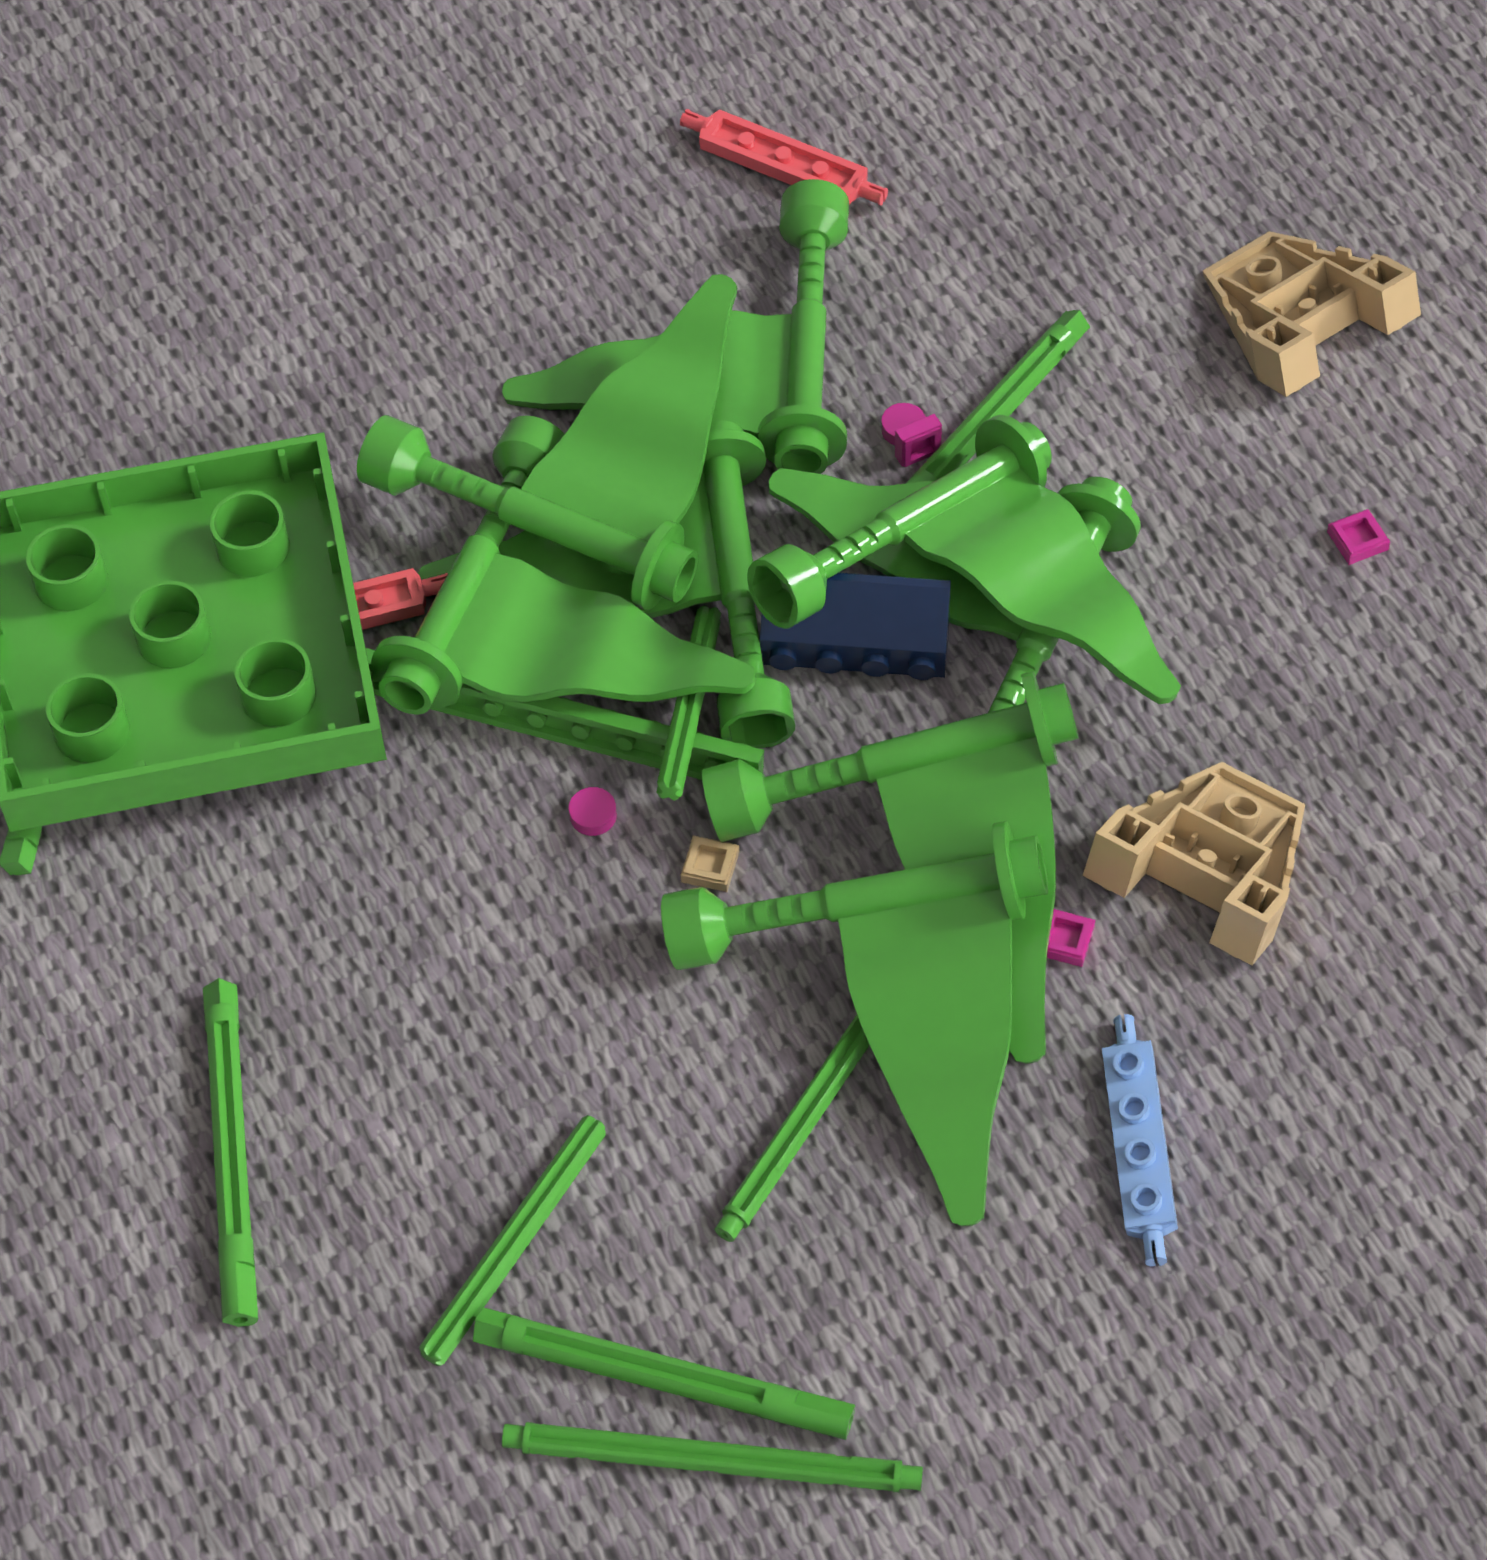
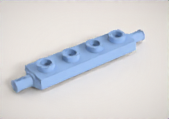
M1124 1014L1126 1032H1124L1121 1015L1116 1016L1113 1019V1023L1115 1024L1117 1044L1102 1048L1124 1225L1128 1236L1143 1239L1145 1264L1150 1267L1156 1266L1153 1250L1155 1248L1158 1264L1162 1266L1167 1263L1163 1236L1177 1230L1178 1225L1154 1051L1151 1040H1136L1135 1019L1132 1015Z

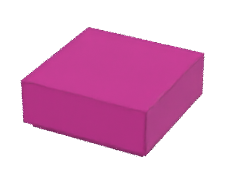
M935 413L895 430V457L902 467L910 466L931 457L941 446L942 424Z
M1369 509L1328 524L1327 533L1348 565L1389 550L1390 540Z
M1054 909L1047 958L1083 967L1096 920Z

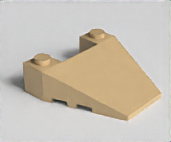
M1269 231L1203 270V276L1257 380L1285 397L1299 391L1303 386L1320 377L1316 345L1357 320H1361L1389 335L1421 315L1416 272L1387 256L1373 254L1371 260L1352 256L1350 248L1338 246L1335 252L1317 249L1316 241Z
M1220 762L1180 780L1178 788L1168 793L1159 790L1150 794L1146 803L1135 808L1128 804L1117 809L1096 832L1083 876L1123 898L1127 896L1145 874L1219 912L1209 943L1227 952L1229 955L1253 965L1273 941L1288 899L1289 883L1294 868V856L1299 841L1305 804L1224 762Z

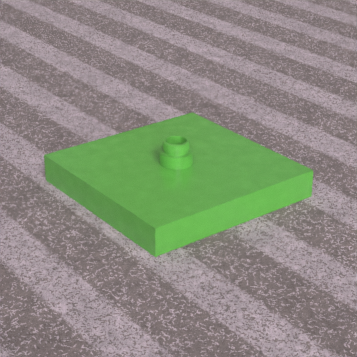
M324 432L0 491V807L10 832L387 760Z

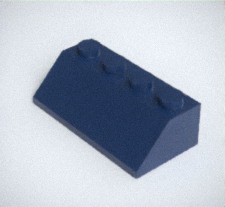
M837 573L827 579L826 600L823 608L791 628L777 627L761 613L760 646L763 665H771L779 670H790L794 667L816 668L821 672L829 674L844 670L863 672L873 677L899 674L909 675L917 680H928L933 677L945 678L951 581Z

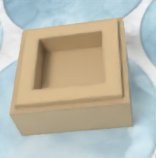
M693 835L681 872V882L727 892L739 856V845Z

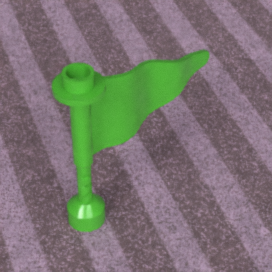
M809 179L799 181L788 187L782 195L779 223L780 234L788 244L800 249L797 303L792 307V314L764 316L737 310L731 311L719 390L712 416V421L726 420L734 422L741 426L744 432L758 438L764 446L765 457L773 462L777 469H793L818 474L823 473L827 466L838 461L843 456L847 447L846 427L839 417L822 408L827 314L826 308L823 305L825 251L841 244L847 236L849 199L839 186L825 180ZM660 335L646 339L603 343L589 347L546 370L509 378L502 388L503 397L507 404L519 407L546 410L582 409L591 394L605 378L641 354Z
M723 274L712 275L706 280L651 346L612 372L600 383L579 412L571 427L555 447L533 468L521 489L515 486L505 488L432 458L423 430L389 415L380 417L370 428L363 441L357 461V477L359 481L393 496H397L420 483L426 484L494 512L503 522L634 575L631 600L636 607L647 611L651 610L659 603L662 597L675 603L679 602L691 586L699 559L697 551L684 546L685 532L679 522L695 498L704 466L711 421L722 373L727 328L738 289L736 283L732 278Z
M1006 415L994 416L979 426L975 437L977 455L975 459L882 510L871 523L814 555L797 546L784 544L753 561L748 568V587L756 606L772 624L787 629L823 608L826 600L827 579L887 545L895 546L905 541L922 557L943 564L963 575L1002 614L1014 623L1028 630L1063 639L1083 648L1115 676L1158 704L1170 703L1176 699L1181 687L1178 680L1159 656L1135 601L1104 565L1080 514L1063 496L1045 488L1047 469L1052 460L1051 449L1046 437L1035 425L1029 422H1019Z
M518 416L513 418L507 424L492 455L493 463L504 479L500 486L505 488L515 486L521 489L533 468L555 447L564 436V433L551 422L539 417ZM489 510L486 511L475 534L466 539L415 637H388L378 644L371 659L374 674L380 681L379 692L385 701L402 712L414 715L424 714L430 708H442L452 704L460 693L463 683L492 697L514 702H532L575 694L596 695L632 702H654L700 692L746 694L753 689L756 682L755 670L750 664L712 648L679 639L626 599L608 592L580 589L564 584L523 560L500 554L498 547L511 524L501 521L496 513Z
M726 420L711 421L704 466L695 498L679 522L685 532L684 546L698 552V566L694 579L687 593L679 602L675 603L662 597L659 603L651 610L639 609L650 618L674 613L694 604L722 601L723 606L728 611L734 658L754 667L756 682L753 689L746 694L720 693L718 695L716 703L721 738L735 743H744L755 748L773 747L791 737L795 731V719L790 689L784 683L764 674L755 602L751 596L747 581V572L750 564L753 562L743 494V486L754 481L763 472L766 465L765 450L758 438L744 432L738 424ZM523 531L506 541H502L498 547L500 554L523 560L564 584L580 589L608 592L632 603L631 588L634 578L632 574L528 531ZM459 553L422 566L418 572L421 580L449 573Z
M780 468L769 479V494L803 514L835 543L874 521L876 515L882 510L934 481L889 486H869L828 475ZM1095 476L1085 479L1082 484L1064 486L1057 492L1068 500L1080 514L1098 553L1101 550L1108 552L1123 551L1135 543L1141 529L1140 520L1135 510L1131 507V495L1119 483L1108 478ZM905 541L895 546L887 545L860 560V562L891 577L951 581L949 617L951 624L967 629L994 632L1017 641L1015 657L988 713L1024 703L1026 697L1021 674L1034 671L1035 676H1037L1042 663L1050 659L1059 638L1031 631L1014 623L1002 614L963 575L943 564L922 557Z
M1034 671L1021 674L1027 703L865 745L854 754L765 777L763 772L741 759L702 769V782L708 810L716 834L721 842L759 833L773 810V804L860 781L877 782L891 836L905 869L993 854V823L1007 821L1014 839L1037 835L1046 866L1048 894L1025 898V918L1012 921V1028L1009 1050L1015 1061L1025 1064L1037 1062L1046 1054V962L1056 891L1055 839L1047 767L1058 764L1054 745L1079 739L1064 683L1039 689Z
M1007 821L993 823L992 827L993 854L828 883L821 890L730 907L704 887L663 894L661 900L663 933L669 957L676 970L716 964L733 940L734 935L823 919L839 923L847 983L856 1013L900 1110L935 1177L952 1223L963 1227L976 1225L983 1220L986 1207L993 1117L1011 1042L1012 921L1025 918V898L1048 894L1046 866L1038 836L1014 839L1009 823Z

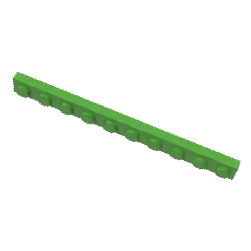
M366 648L374 694L382 697L379 692L380 681L374 674L371 664L372 655L375 650ZM464 683L452 704L442 708H430L431 710L658 769L661 767L670 729L669 725L661 724L654 720H646L618 713L611 709H603L563 697L532 702L505 701L487 695ZM696 732L686 776L702 780V769L738 759L763 772L764 750L744 743H735Z

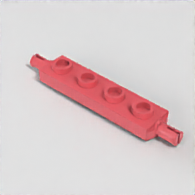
M689 109L682 113L680 126L700 133V149L789 185L809 179L831 182L839 186L846 193L849 205L857 198L862 197L881 206L887 198V188L867 181L868 168L722 110L716 111L709 117H704Z
M411 568L353 583L362 630L424 615L425 597L438 594L448 573L421 580L420 575Z

